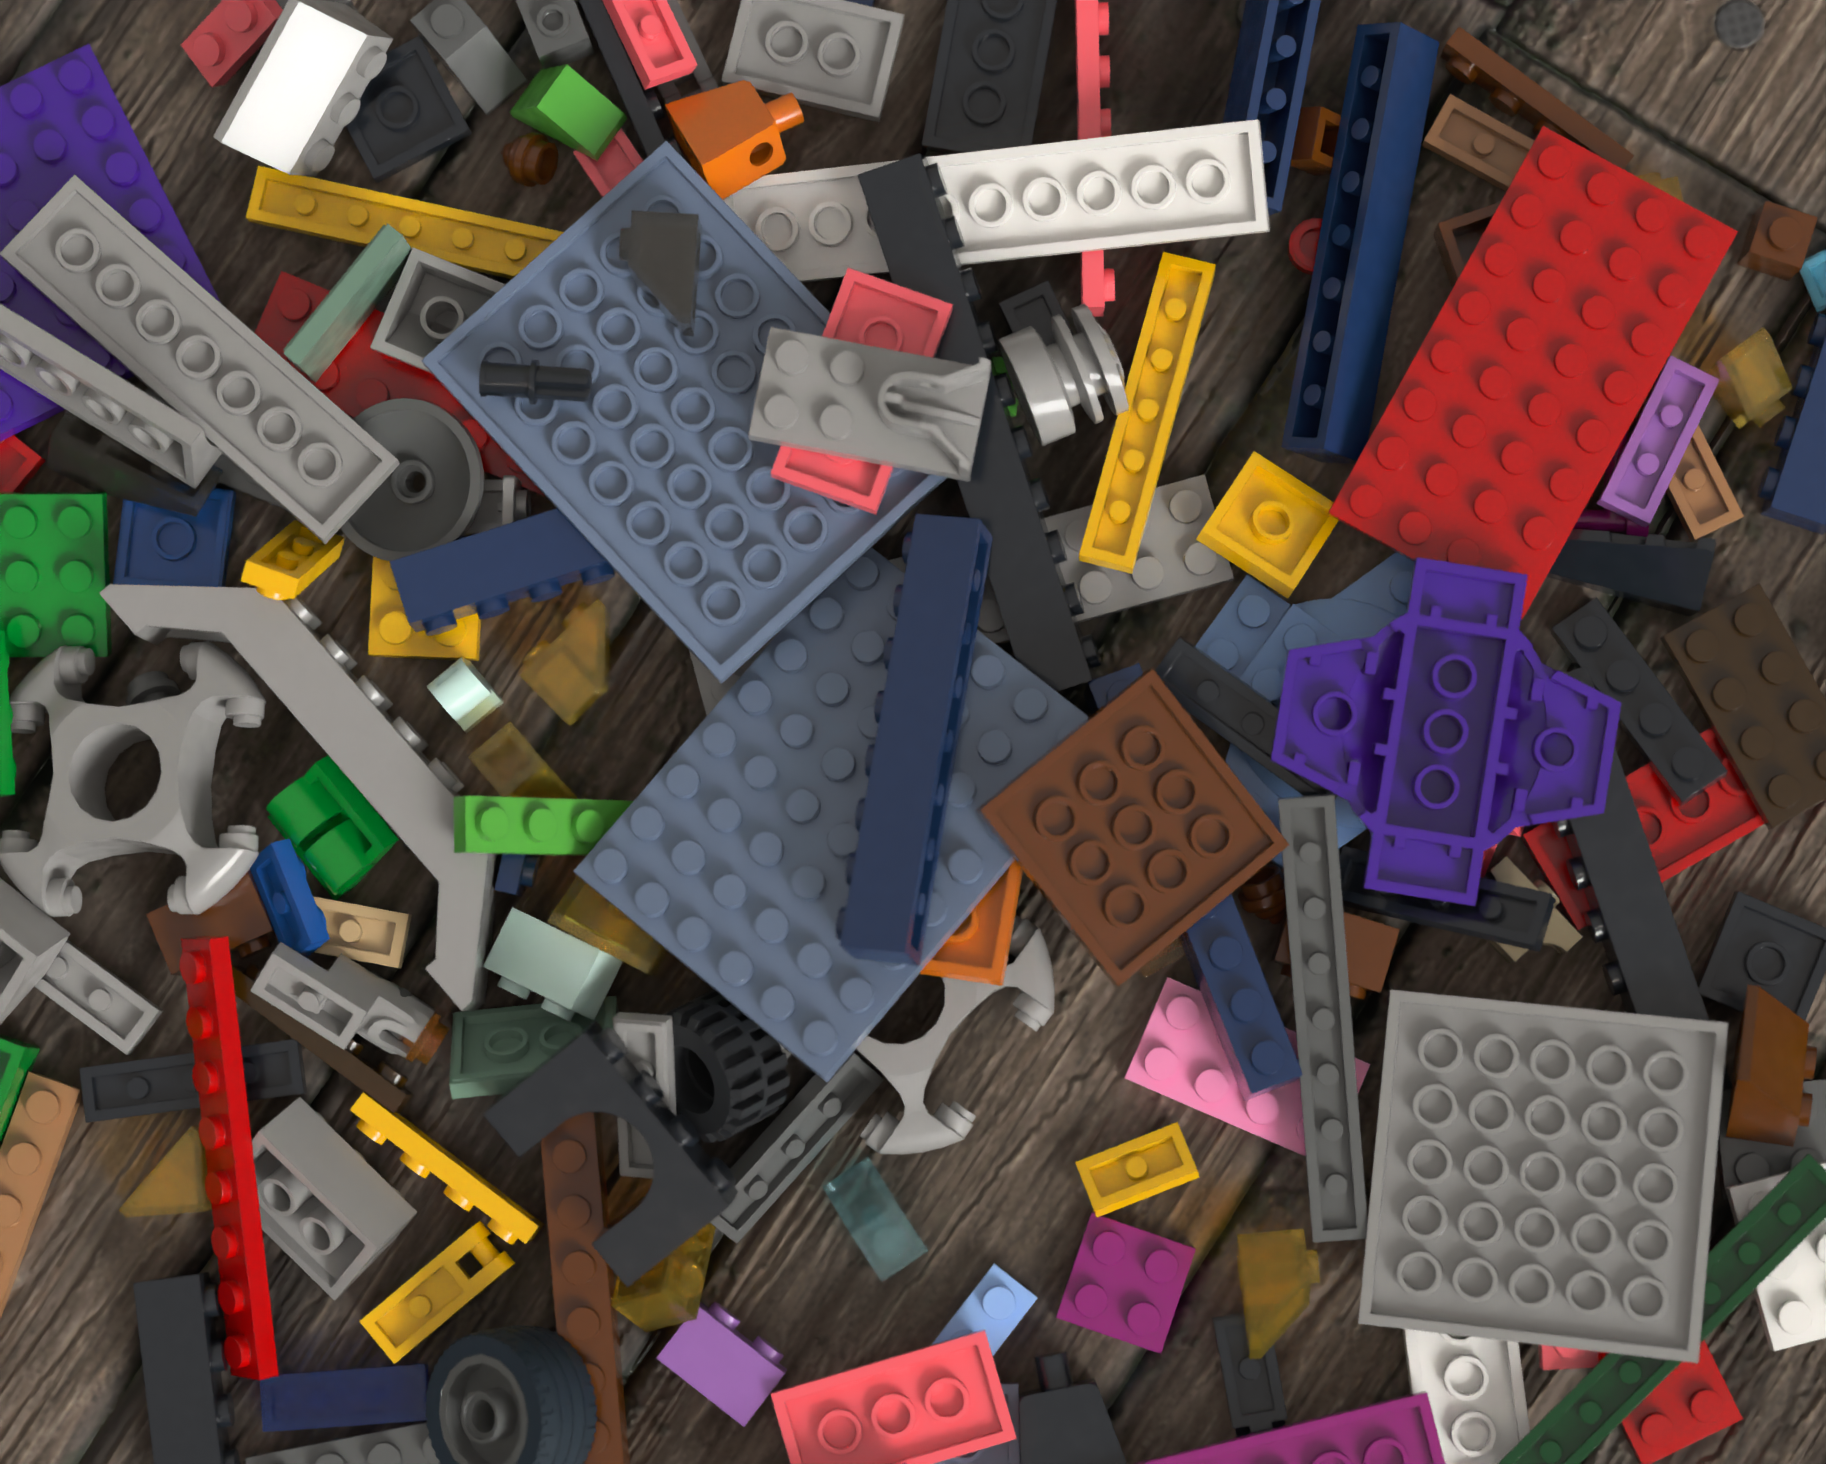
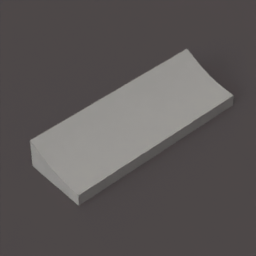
M0 304L1 370L196 489L222 454L219 448L205 437L204 428Z

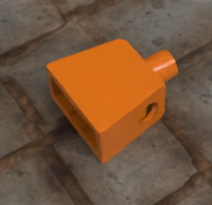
M745 80L665 104L674 137L689 165L722 200L783 165L786 155L779 133L804 123L801 108L792 92L764 104L752 83Z

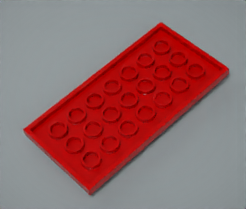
M1543 126L1327 514L1412 561L1419 557L1527 574L1521 614L1522 620L1738 231Z

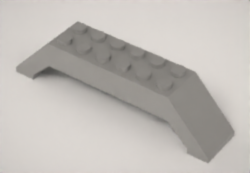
M109 584L99 594L130 630L138 637L156 646L167 637L227 642L237 649L439 881L436 957L425 969L461 1010L471 1012L478 1010L485 1003L489 969L483 967L491 951L497 891L494 889L500 868L501 854L454 853L453 797L460 796L457 792L464 787V784L444 762L441 763L437 758H434L431 762L422 753L429 744L408 721H405L401 716L394 720L388 714L387 710L393 703L373 680L370 681L365 675L358 679L351 669L358 663L337 639L334 640L329 634L323 638L315 629L322 622L310 607L297 597L286 600H275L259 594L256 588Z

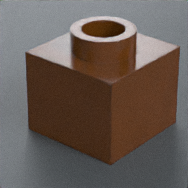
M1322 106L1301 107L1290 166L1313 176L1331 175L1341 115Z

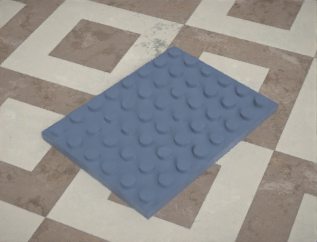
M667 141L649 155L421 360L434 377L721 684L947 478L894 467L876 515L771 478V470L781 446L749 440L748 436L770 327L822 337L830 312ZM485 360L494 363L531 365L532 360H539L540 366L588 369L592 376L591 395L589 400L585 402L538 399L536 404H530L529 398L481 397L479 393L481 362Z
M872 547L782 628L574 870V873L825 1082L832 1078L1014 862L1015 859L976 809L1089 718L977 630L920 966L862 960L852 957L840 946V940L836 936V921L840 908L847 906L850 886L846 882V864L850 853L856 852L860 831L856 829L855 824L856 808L860 798H866L869 777L865 773V756L868 746L875 744L878 723H876L874 716L875 700L878 692L885 690L888 670L884 666V649L887 639L894 637L897 617H895L893 611V598L897 585L903 584L905 577L903 571Z

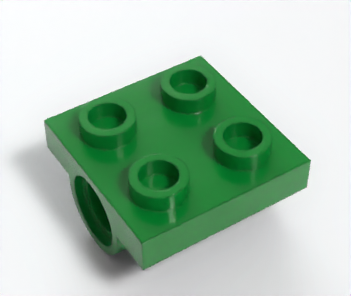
M329 755L315 762L303 777L281 791L265 808L270 814L268 819L284 839L290 838L296 854L333 900L336 901L348 894L399 840L383 817L376 812L364 795Z

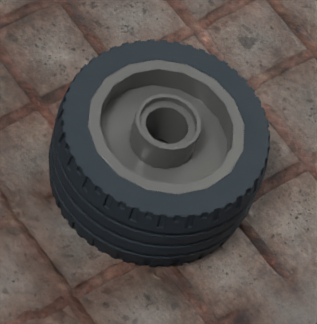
M527 1325L483 1330L467 1335L452 1343L443 1352V1355L439 1357L438 1363L435 1364L434 1371L430 1376L431 1380L428 1383V1392L426 1393L429 1439H431V1446L435 1451V1456L440 1462L439 1464H584V1461L589 1456L588 1453L592 1449L591 1445L595 1438L597 1405L595 1403L596 1395H594L591 1376L588 1374L583 1359L578 1355L577 1350L571 1346L572 1344L566 1341L563 1336H559L557 1332L550 1331L551 1329Z

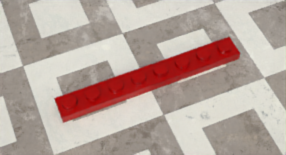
M228 936L181 939L180 972L183 980L186 982L189 1009L186 1014V1026L193 1041L195 1065L192 1071L194 1086L199 1093L201 1110L199 1137L202 1145L205 1147L208 1171L205 1179V1190L211 1202L214 1223L211 1243L213 1251L218 1258L220 1275L218 1301L225 1318L227 1338L224 1342V1354L230 1366L232 1376L263 1380L279 1376L229 938Z

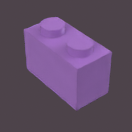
M714 1301L710 1308L700 1302L656 1358L744 1427L786 1373L787 1369L779 1363L784 1355L759 1335L753 1342L735 1329L741 1321L719 1303Z

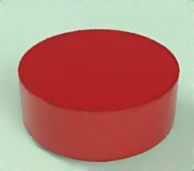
M1320 218L1307 219L1298 224L1288 242V255L1292 264L1299 271L1309 275L1313 274L1322 224V219Z

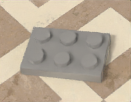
M741 0L722 77V85L725 86L742 80L750 81L759 95L777 99L792 92L798 104L880 122L902 32L904 14L845 0Z

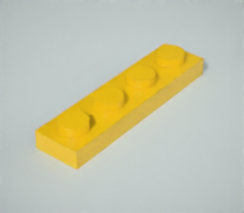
M366 1092L361 1094L350 1109V1111L361 1118L356 1124L360 1131L380 1145L388 1139L404 1151L399 1158L401 1162L423 1178H426L430 1172L448 1185L443 1193L449 1199L468 1212L474 1205L492 1218L487 1227L509 1244L513 1245L517 1239L527 1244L534 1239L543 1227V1222L401 1114L391 1112Z

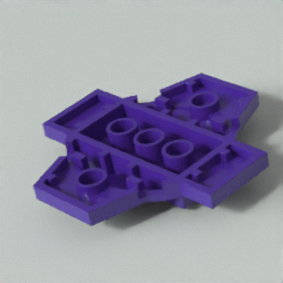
M1416 557L1406 614L1390 622L1373 637L1357 638L1287 651L1270 761L1347 800L1357 818L1370 831L1371 839L1363 888L1476 906L1484 851L1498 844L1516 827L1604 813L1621 702L1541 662L1537 653L1532 648V643L1519 630L1527 574Z

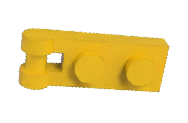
M481 1221L472 1226L359 1321L394 1364L399 1362L515 1264L506 1251L500 1254L487 1237L491 1233ZM469 1252L472 1253L483 1267L472 1278L458 1263Z

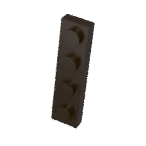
M251 962L246 969L240 965L232 964L234 990L238 998L391 1112L401 1113L414 1096V1094L403 1087L408 1081L405 1075L381 1060L377 1067L360 1055L365 1046L354 1037L343 1050L257 996L250 990L262 969Z

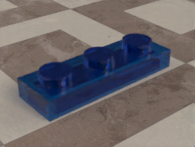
M428 1363L280 1373L279 1376L260 1380L263 1432L427 1420L426 1393L429 1388Z

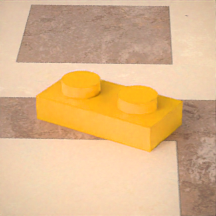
M1178 1122L1075 1162L1096 1217L1199 1178L1198 1170Z

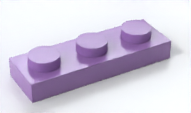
M1671 355L1668 357L1596 504L1645 528L1651 523L1720 379Z

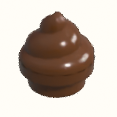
M531 132L518 136L512 143H507L501 151L504 165L508 168L511 178L520 185L533 187L537 184L545 185L556 172L558 149L554 143L548 142V139L542 134Z
M1276 865L1263 866L1240 885L1241 891L1238 894V899L1242 908L1248 913L1255 914L1259 919H1268L1272 924H1279L1286 912L1284 875Z

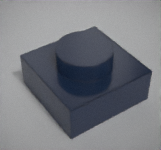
M503 854L494 890L522 897L524 886L533 887L535 883L540 856Z

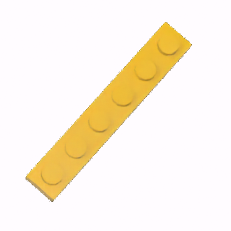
M262 166L257 168L246 219L252 223L366 247L381 227L388 223L404 236L411 248L414 247L468 270L509 279L514 278L564 233L318 178L289 175L280 170Z
M1167 252L1162 254L1125 387L1129 409L1119 414L1116 419L1079 552V561L1130 574L1133 573L1215 275L1216 264Z

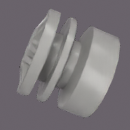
M1085 303L1072 308L1071 311L1077 334H1071L1060 314L1051 317L1052 332L1055 340L1053 344L1046 346L1032 326L998 339L999 349L1016 395L1041 446L1075 433V419L1071 407L1081 404L1086 414L1095 424L1102 422L1104 418L1098 396L1102 394L1115 416L1129 409L1124 387L1125 376L1116 350L1106 330L1102 329L1096 322Z

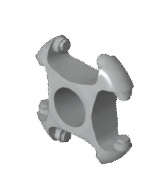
M209 641L191 642L189 645H184L181 648V668L184 672H187L191 680L196 681L190 690L177 696L120 707L85 703L81 697V683H85L88 676L93 674L95 670V655L91 648L67 645L60 646L43 658L26 674L9 696V703L13 711L11 732L35 733L36 726L45 724V713L49 714L53 778L39 844L37 840L30 839V832L20 830L2 831V838H0V864L19 891L51 917L71 916L73 913H79L81 910L82 893L80 888L75 886L74 881L71 879L78 868L88 862L107 857L140 852H156L182 856L187 865L186 876H179L175 884L169 887L167 895L168 906L172 912L199 915L231 891L249 871L259 856V836L256 835V828L252 826H228V833L219 835L218 848L212 820L211 783L216 747L221 727L226 717L233 719V725L237 727H260L261 719H264L266 700L244 668ZM151 739L159 751L162 770L157 791L145 808L130 818L115 821L107 807L105 796L108 771L118 755L136 742Z
M1019 916L1015 917L1009 954L1016 958V960L1006 966L1003 986L941 977L945 985L944 1008L936 1025L923 1037L905 1044H885L867 1035L856 1048L882 1072L900 1093L905 1105L904 1117L901 1121L889 1112L883 1118L875 1114L861 1133L860 1137L866 1140L865 1144L878 1152V1154L902 1155L943 1148L964 1140L974 1126L972 1122L976 1116L955 1101L952 1102L950 1107L942 1103L934 1115H931L924 1104V1094L935 1062L950 1034L992 993L1005 987L1020 990V994L1012 1004L1018 1008L1014 1016L1036 1032L1041 1025L1044 1027L1054 1013L1055 987L1048 948L1040 928L1025 918L1023 920ZM780 1044L781 1049L783 1052L786 1053L788 1060L791 1053Z

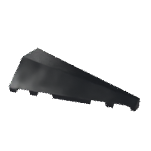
M1573 529L1547 577L1691 617L1699 612L1715 553L1716 539L1699 538L1698 543L1667 540L1664 535L1648 534L1647 537L1615 534L1609 531Z

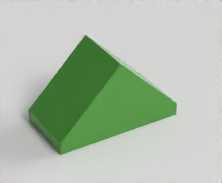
M567 64L539 70L510 111L513 118L596 161L627 120L623 111Z

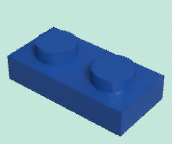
M290 838L270 843L259 853V856L250 868V872L279 944L282 942L307 958L330 939L326 930V919L322 910L316 905L306 880L305 866L296 855Z

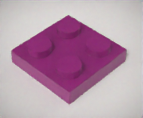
M1091 1212L1056 1318L1161 1354L1196 1248L1104 1216L1096 1217L1095 1213Z

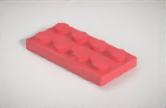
M847 268L822 337L935 358L953 307L950 303ZM781 446L771 470V478L876 515L894 467Z
M985 1329L771 1392L791 1464H934L1017 1439Z

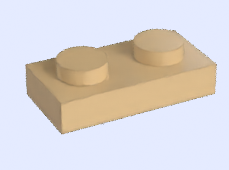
M314 897L316 905L324 913L326 930L330 937L327 942L314 951L315 953L339 957L342 953L352 960L401 969L412 915Z

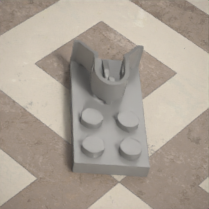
M770 327L748 434L749 440L970 481L991 374V361L980 357L979 364L969 365Z

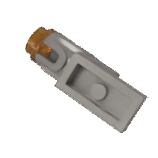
M280 942L250 990L343 1050L357 1033L388 1053L398 1054L411 1063L414 1059H417L427 1066L450 1030L449 1027L439 1022L442 1016L435 1012L436 1009L411 995L407 989L400 988L395 983L385 980L374 971H368L342 953L329 971H326Z

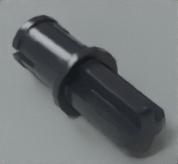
M483 360L480 366L479 393L481 397L529 398L530 404H536L538 399L585 402L589 400L592 391V376L588 369L540 366L539 360H532L531 365L494 363Z

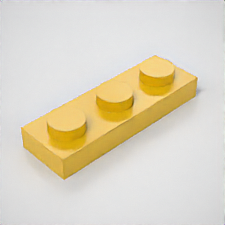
M293 520L246 560L241 581L257 586L256 591L265 597L275 600L294 599L340 557L345 537L335 534L324 544L300 521Z

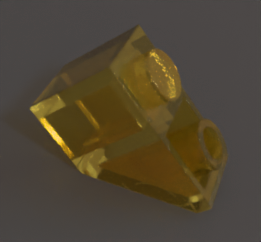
M599 599L591 606L584 601L575 607L561 623L566 630L552 644L547 640L540 642L522 661L527 668L519 676L569 726L580 718L609 689L610 612Z
M511 721L468 756L502 797L579 799L521 730Z
M709 1222L629 1287L617 1276L611 1306L644 1332L697 1319L716 1227Z

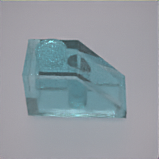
M869 1156L823 1186L849 1233L881 1282L928 1252L929 1247Z

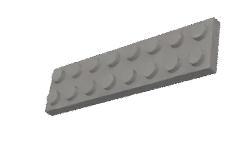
M76 175L55 194L0 252L1 257L167 405L204 428L205 437L216 445L228 459L324 544L335 535L399 466L400 463L396 457Z

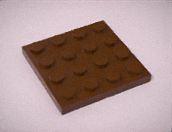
M1153 669L1146 670L976 809L1114 986H1120L1289 846V843Z

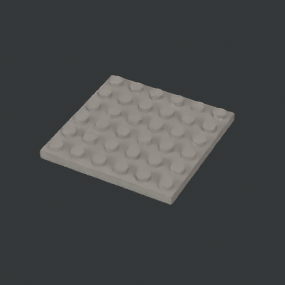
M1390 990L1358 1324L1698 1363L1728 1023Z

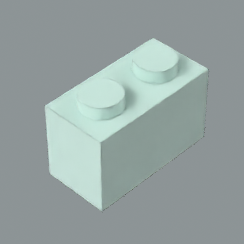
M512 907L483 967L501 975L497 986L526 1000L530 992L533 991L545 997L541 1008L571 1021L575 1012L589 1019H595L623 961Z

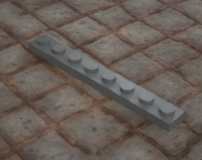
M1334 794L1278 798L1280 833L1289 843V846L1282 851L1297 1053L1298 1062L1303 1072L1299 1079L1312 1241L1327 1242L1366 1239L1368 1223Z

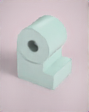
M463 657L459 658L427 685L429 691L466 733L504 703L474 665Z

